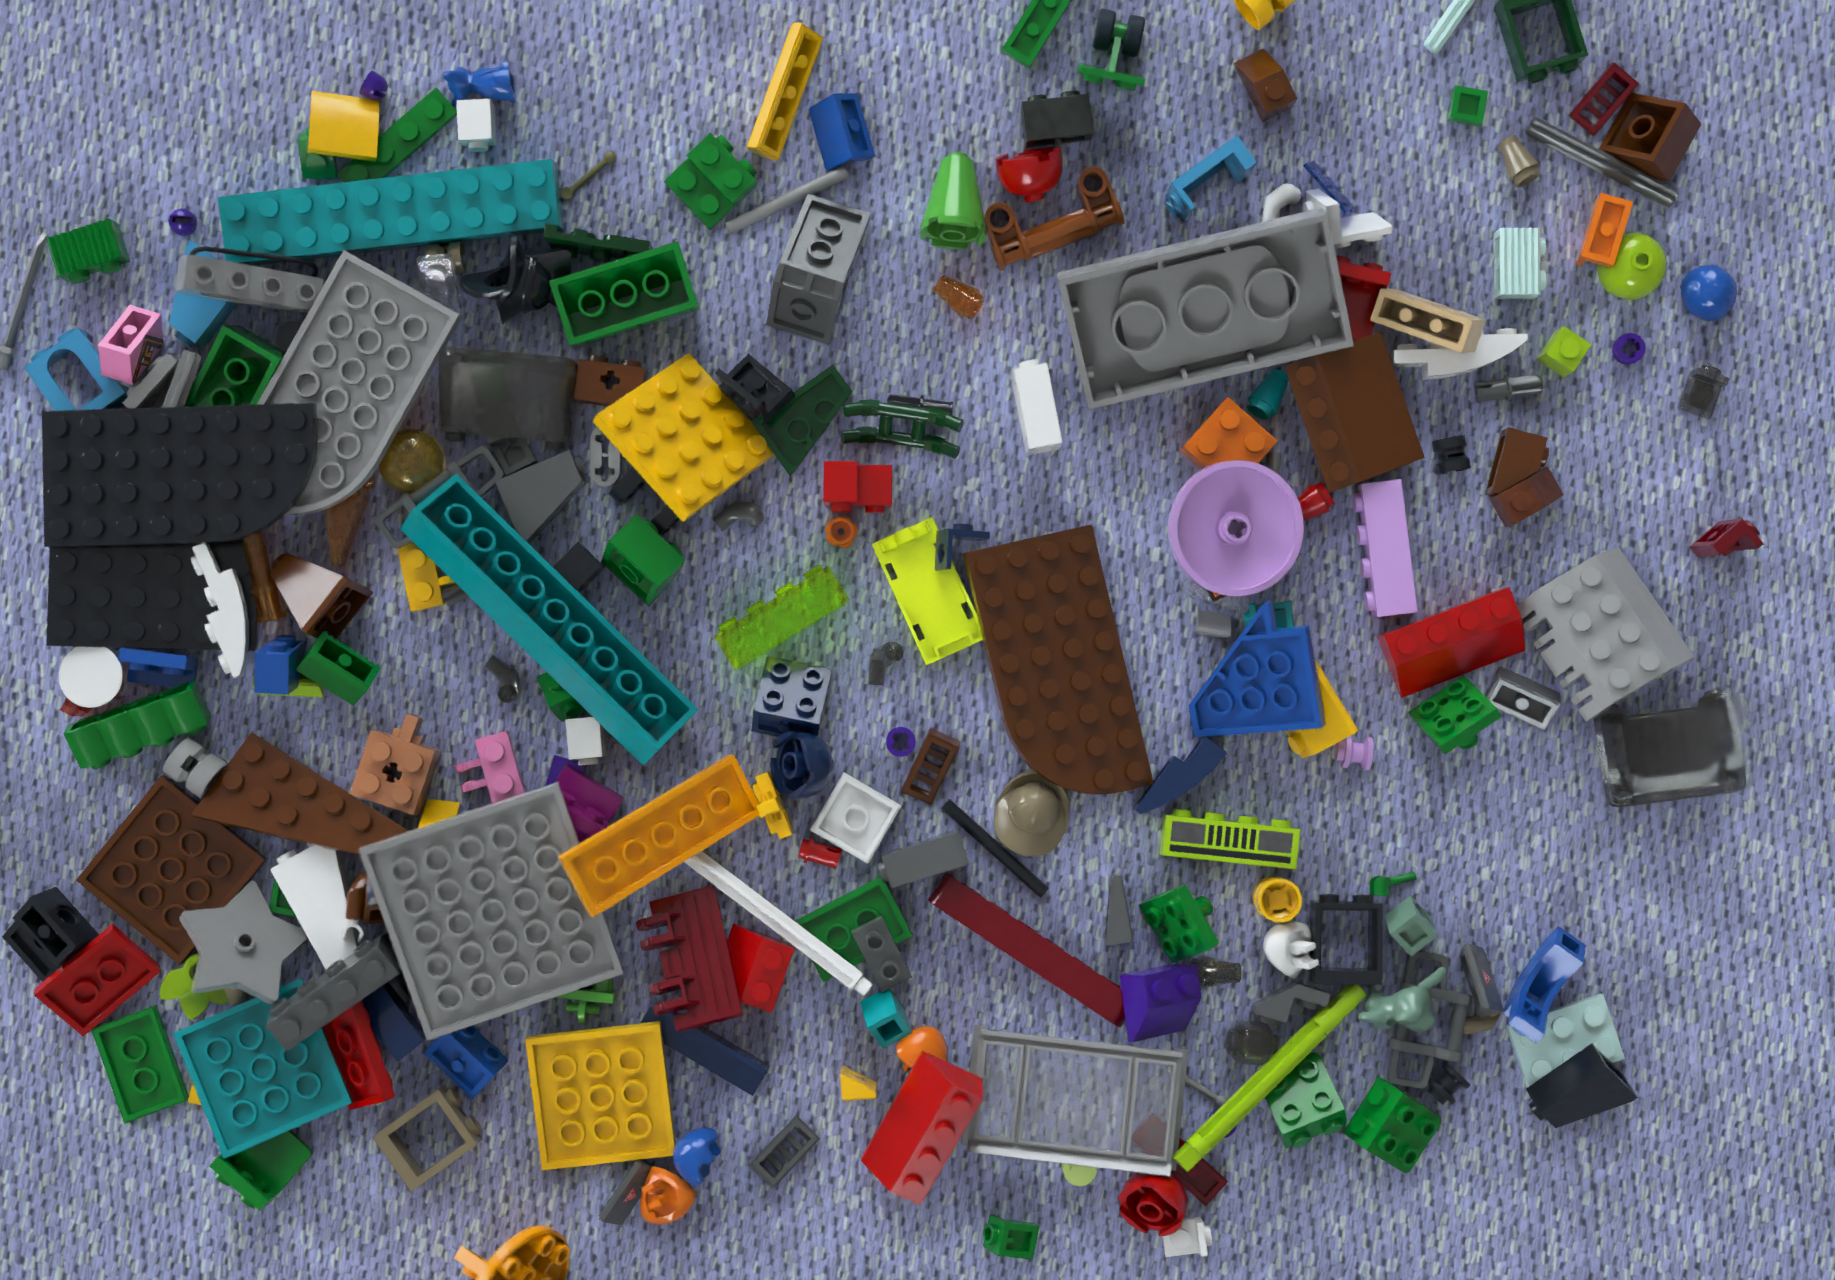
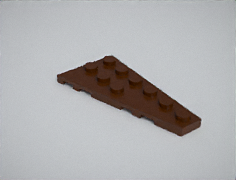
M252 732L191 814L196 819L219 822L226 826L249 829L269 836L304 844L318 845L334 851L339 850L356 854L360 857L359 849L361 847L409 832Z

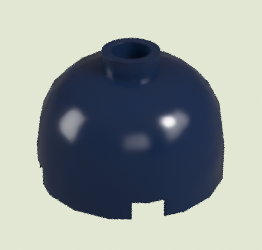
M790 731L781 734L773 747L778 748L776 758H771L770 761L772 780L779 793H786L788 795L786 798L802 799L818 794L827 786L834 766L827 744L820 737L808 732Z

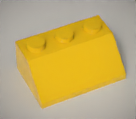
M1316 660L1326 725L1317 729L1285 731L1288 735L1289 746L1301 758L1313 756L1358 732L1357 727Z

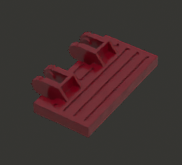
M711 885L650 901L652 916L638 920L636 922L637 930L649 931L668 925L669 933L641 940V950L650 951L674 945V948L659 951L666 980L650 985V994L662 995L681 989L683 996L660 1002L653 1006L654 1015H664L687 1009L686 1013L673 1016L675 1030L678 1033L744 1016L716 887Z

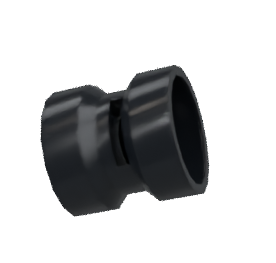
M1465 435L1443 438L1432 442L1433 452L1438 455L1439 460L1436 464L1438 475L1471 468L1470 458L1465 456L1464 451L1467 446Z

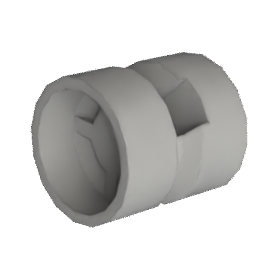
M187 737L170 754L164 764L163 773L178 783L185 781L186 789L200 799H203L228 763L214 753L206 755V748L193 738ZM196 760H198L199 762L194 766L192 771L189 772L193 764L196 762Z

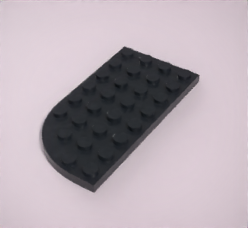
M314 403L42 411L44 547L217 543L243 539L263 531L280 520L293 507L305 490L311 477L317 453V405Z

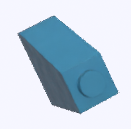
M190 240L186 245L184 256L201 246ZM208 251L195 254L196 256L217 259ZM175 293L169 324L178 330L174 336L191 348L194 344L205 348L238 303Z

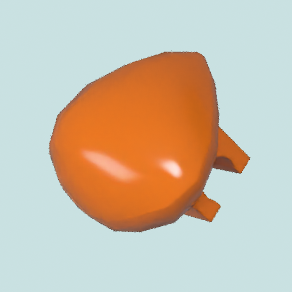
M920 1026L912 1029V1033L900 1039L896 1046L897 1056L904 1063L902 1068L905 1072L912 1069L921 1051L948 1062V1046L944 1036L932 1026Z
M653 1166L645 1179L644 1186L641 1188V1217L652 1224L660 1225L674 1222L682 1218L690 1210L695 1202L696 1191L677 1174Z

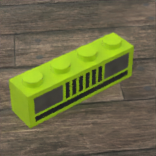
M1172 808L1171 815L1163 814L1159 854L1163 856L1297 869L1300 829L1291 827L1292 821L1272 819L1271 825L1258 824V817L1238 815V822L1225 820V814L1205 812V818L1191 817L1192 810Z

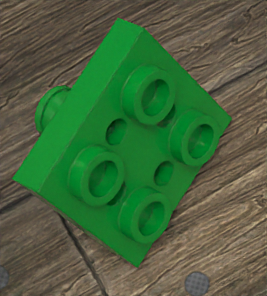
M1464 675L1408 712L1414 723L1445 755L1458 746L1461 749L1474 747L1479 739L1477 733L1501 718L1497 707Z
M1186 884L1153 896L1139 904L1146 922L1151 926L1161 943L1162 950L1172 963L1211 950L1219 944L1218 939L1205 919L1206 916L1213 913L1211 902L1204 896L1197 897L1194 900Z

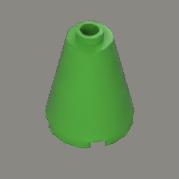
M952 152L941 160L920 225V238L922 240L925 239V236L930 238V245L938 248L963 250L968 249V243L977 241L976 247L982 245L986 240L987 231L974 161L968 158L965 153Z

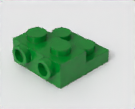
M711 133L698 143L686 155L687 159L664 180L669 189L709 230L714 228L758 186L754 178L757 172L752 165L744 158L738 162L731 154L734 150L733 146L722 135L715 138Z

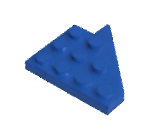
M1272 600L1263 603L1189 704L1194 737L1324 727L1326 723L1310 626L1277 628Z

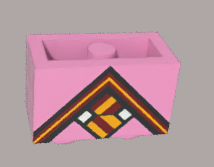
M133 305L127 307L98 344L101 376L131 385L136 382L163 346L161 314Z

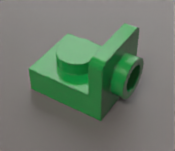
M990 1214L988 1224L983 1230V1247L997 1256L1033 1260L1040 1226L1031 1222L1004 1220L997 1215Z

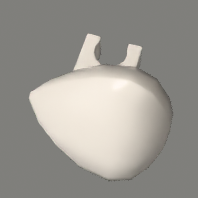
M1287 921L1273 926L1265 934L1263 941L1265 955L1272 965L1283 974L1295 979L1302 969H1312L1319 965L1318 959L1314 960L1309 957V952L1316 948V944L1311 942V930L1307 924Z

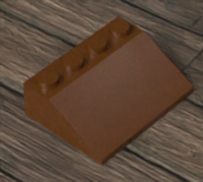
M1381 331L1353 341L1354 346L1310 356L1285 365L1329 493L1425 458Z

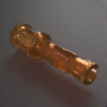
M262 532L243 538V548L252 581L249 592L255 598L258 611L257 623L286 617L287 613L281 607L278 595L279 589L270 575L271 569Z

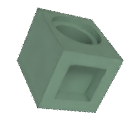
M1409 896L1384 915L1390 935L1410 956H1413L1438 937L1432 918L1412 896Z

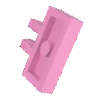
M508 731L476 739L475 744L479 759L455 765L456 773L468 772L472 768L482 766L485 779L465 782L460 786L462 793L487 786L492 804L526 793Z

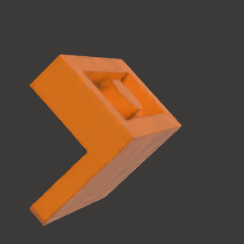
M1604 193L1599 194L1592 209L1576 265L1582 266L1587 261L1609 268L1614 266L1633 201Z

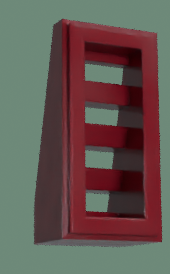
M1610 63L1568 116L1594 137L1640 83L1616 63ZM1610 77L1624 87L1621 93L1607 82ZM1601 87L1616 98L1612 103L1598 92ZM1593 97L1607 108L1604 113L1600 112L1589 102ZM1584 107L1599 119L1595 125L1580 113Z

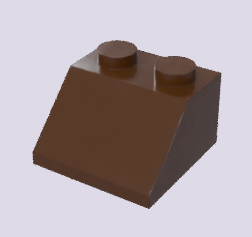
M1631 93L1610 127L1599 150L1656 179L1670 182L1698 132L1701 123L1686 103Z

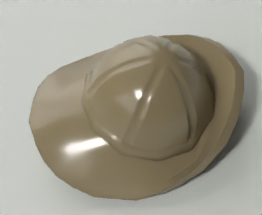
M1028 771L1015 776L1006 784L994 808V828L999 841L1011 851L1022 856H1042L1052 851L1064 836L1069 822L1070 800L1067 790L1045 780L1035 771Z

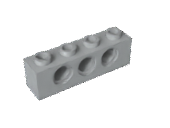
M187 254L179 258L175 292L307 315L323 287L324 278Z

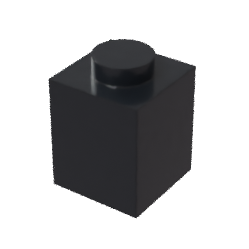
M579 542L553 566L579 593L605 568Z

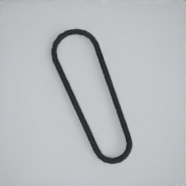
M209 246L197 247L190 252L191 255L208 251L301 263L313 269V273L309 275L313 277L318 275L319 270L314 263L302 258Z

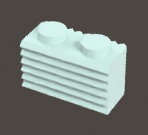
M1500 228L1494 233V299H1535L1541 295V290L1545 289L1546 272L1545 270H1540V257L1545 256L1546 240L1544 237H1540V228Z

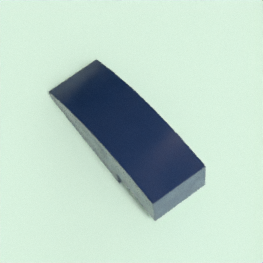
M1202 737L1184 762L1176 756H1171L1153 780L1154 784L1147 788L1133 807V810L1142 814L1180 797L1212 772L1227 752L1207 737Z
M387 982L360 1000L370 1016L372 1030L397 1062L426 1039L423 1028L408 1012L409 1008L407 1005H404Z

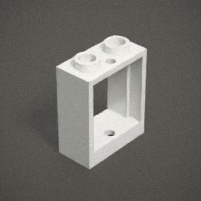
M1038 359L1018 363L1019 368L1013 370L1011 380L1026 456L1059 450L1063 442L1047 363L1039 364Z

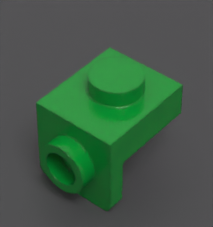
M307 127L297 139L303 179L336 178L338 176L336 174L338 172L336 156L307 152L309 127Z
M547 672L537 677L549 708L561 722H564L565 719L575 718L585 711Z

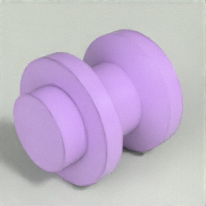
M1351 736L1336 743L1335 760L1340 761L1341 768H1348L1351 762L1360 763L1363 770L1369 771L1373 759V738L1366 737L1363 743L1353 742Z

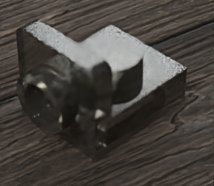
M1702 365L1701 368L1698 367L1689 371L1676 409L1707 420L1711 419L1721 389L1728 385L1730 378L1721 375L1722 371L1708 365Z

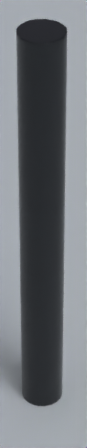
M949 799L941 807L949 817L1037 896L1041 898L1049 888L952 800Z

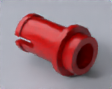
M810 837V840L803 838L798 858L804 859L803 863H807L808 860L832 867L833 869L837 868L842 851L841 848L814 842L813 837Z

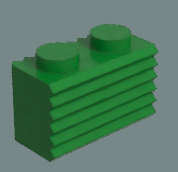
M112 219L98 221L91 225L46 238L57 276L65 281H70L71 284L86 282L90 279L89 274L102 271L103 274L120 271L122 269L121 264L130 262L120 226Z
M326 631L322 632L311 645L296 670L354 706L369 689L380 670L379 664L374 665L373 661H368L367 657L363 658L362 653L357 654L356 650H351L350 646L346 647L345 643H340L339 639L333 638V635L328 636Z

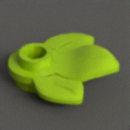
M198 953L189 956L185 960L183 967L168 972L161 983L159 996L162 1000L179 998L182 1010L190 1020L204 1012L210 1001L217 1004H227L228 1001L224 989L201 993L192 992L195 977L193 968L197 965Z

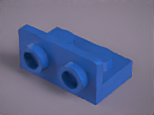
M120 648L118 661L129 662L128 682L174 687L189 681L196 682L199 657Z
M474 1025L438 1037L424 1052L471 1099L508 1062V1059L501 1051L492 1045Z

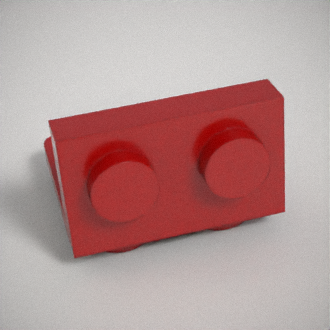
M1336 255L1352 339L1355 341L1372 335L1375 322L1370 321L1380 288L1388 287L1391 272L1383 271V266L1379 264L1363 263V266L1350 263V258Z

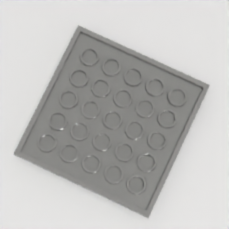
M559 782L359 849L427 1041L623 974V968L604 913L601 912L595 917L589 916L558 856L580 844Z

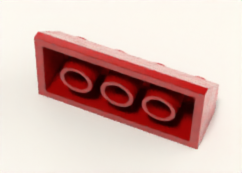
M1510 587L1498 589L1377 636L1401 698L1525 651L1522 618Z
M921 1051L862 1154L861 1161L891 1193L921 1206L983 1100V1079Z

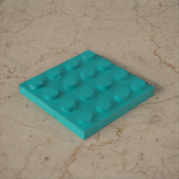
M300 978L279 987L276 1003L283 998L289 999L296 994L297 990L305 983L304 979ZM253 998L173 1033L223 1159L353 1103L349 1089L322 1027L286 1051L265 1026L270 1014L269 1009L273 1005L258 998Z

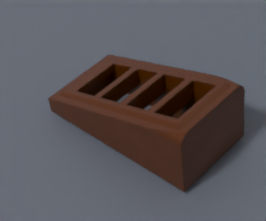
M930 727L901 791L931 805L959 749L960 741ZM933 742L948 749V753L945 754L931 747V743ZM926 754L943 761L942 766L924 759ZM920 766L938 774L936 779L919 772ZM914 778L931 785L930 792L912 784Z

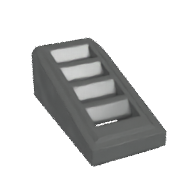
M1119 873L1112 874L1110 878L1105 928V944L1107 946L1128 943L1134 940L1123 878Z
M796 1115L748 1166L773 1189L820 1138ZM793 1128L808 1141L804 1146L789 1133ZM783 1138L798 1151L794 1156L780 1143ZM774 1148L789 1161L785 1166L770 1153ZM765 1158L779 1171L775 1176L761 1163Z

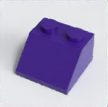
M1168 964L1120 975L1128 1042H1137L1186 1030L1202 999L1197 964Z

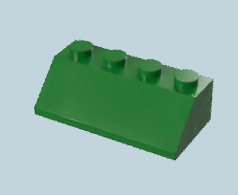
M678 241L549 281L569 346L574 349L701 310Z

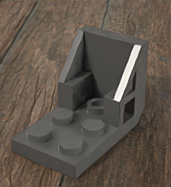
M807 194L777 267L766 325L827 345L830 344L847 289L851 267L867 229L871 213Z

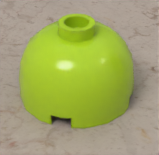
M1636 232L1623 235L1612 268L1597 264L1599 281L1606 291L1625 300L1644 298L1656 290L1665 277L1667 269L1665 251L1658 241L1647 234Z

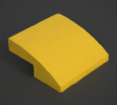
M311 91L307 152L376 162L379 100Z

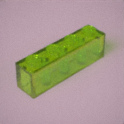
M820 564L803 574L806 580L796 586L792 582L787 583L774 592L777 596L775 599L766 604L762 599L746 609L747 616L738 621L735 617H732L717 627L720 632L714 635L734 670L741 669L850 602L829 566L822 569Z

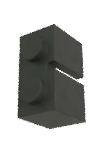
M1073 90L1060 94V97L1047 99V95H1033L1028 97L1027 101L1022 102L1021 116L1026 148L1055 145V139H1061L1062 144L1092 139L1093 127L1088 94H1080V91Z

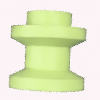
M1062 1163L1065 1178L1075 1186H1085L1091 1183L1096 1176L1097 1167Z

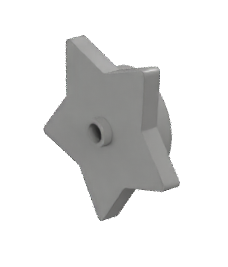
M254 880L250 881L225 907L183 911L179 918L198 950V962L192 987L193 993L224 988L241 989L270 1005H274L278 999L282 962L308 940L302 928L273 916ZM239 942L244 943L247 947L241 946Z

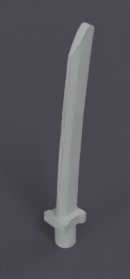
M42 233L36 243L3 345L0 344V369L7 371L11 355L16 356L18 349L12 347L48 236L47 233Z

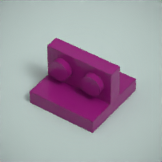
M567 763L555 783L559 782L579 843L607 828L624 799L622 795Z

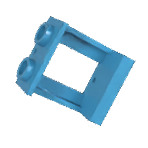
M1238 135L1171 183L1165 195L1168 200L1165 202L1167 210L1175 219L1180 217L1185 223L1189 220L1195 209V205L1187 194L1223 168H1226L1236 183L1239 184L1249 177L1257 161Z
M79 328L63 333L58 338V343L49 350L43 349L34 354L31 358L32 362L25 366L24 369L55 411L76 410L49 371V367L73 351L103 390V393L79 410L119 409L124 405L123 402L128 397L127 392L129 388L121 384L120 381L101 376L99 352L89 340L91 338L90 334Z

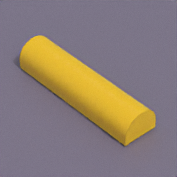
M794 22L791 24L746 147L750 152L771 160L779 161L824 38L803 23Z

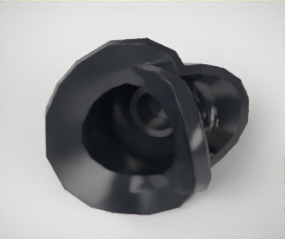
M510 233L507 254L501 266L489 271L466 274L460 279L459 285L466 294L475 298L496 300L503 325L520 312L526 314L527 312L537 311L548 303L557 308L549 281L571 274V250L568 247H560L525 253L516 234Z

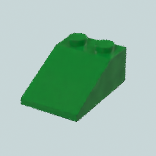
M223 325L190 390L185 407L257 405L283 359L285 352L240 325Z

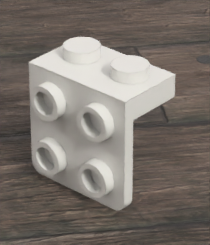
M1319 188L1306 191L1307 202L1303 203V212L1322 207L1328 213L1334 248L1347 247L1351 245V241L1361 239L1367 242L1379 241L1383 239V235L1392 233V225L1374 212L1340 218L1338 202Z

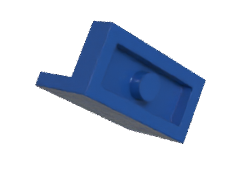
M834 93L809 108L826 170H834L847 162L866 161L875 157L857 93Z

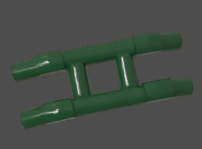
M872 399L843 404L845 417L860 415L862 417H878L879 415L880 419L878 429L877 427L864 426L841 431L842 444L859 442V444H875V442L916 447L937 454L942 453L954 459L957 458L960 452V446L947 442L942 437L930 434L925 435L926 422L942 428L947 427L957 432L961 431L964 420L950 415L947 411L932 407L927 409L882 403L879 400ZM893 417L913 420L911 434L892 431Z

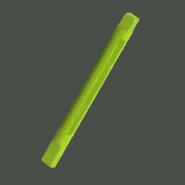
M1347 984L1328 1002L1327 1007L1323 1006L1186 1140V1143L1172 1156L1174 1160L1188 1172L1201 1158L1203 1159L1367 996L1364 990L1359 985Z

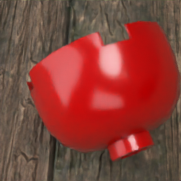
M1053 147L1023 150V153L1015 155V159H1009L1008 153L995 158L997 174L1004 189L1013 195L1024 196L1025 202L1044 199V193L1055 188L1063 172L1060 147L1055 150Z
M1136 1172L1127 1180L1118 1198V1201L1121 1203L1119 1211L1128 1224L1137 1230L1147 1234L1149 1229L1160 1231L1158 1236H1167L1175 1233L1182 1226L1188 1199L1183 1184L1174 1175L1164 1176Z

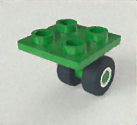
M1101 9L1092 46L1094 49L1107 51L1110 42H1113L1108 69L1078 63L1077 71L1083 73V80L1102 84L1103 79L1108 78L1116 80L1115 85L1119 88L1135 90L1136 85L1144 86L1145 78L1143 76L1116 71L1115 69L1120 44H1123V55L1138 56L1144 32L1145 18L1130 15L1127 24L1115 22V11Z

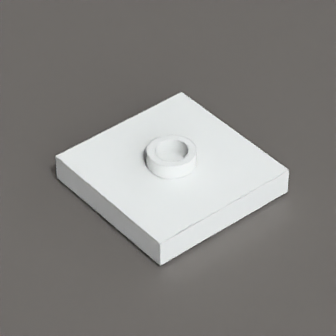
M843 772L810 831L868 864L902 805Z

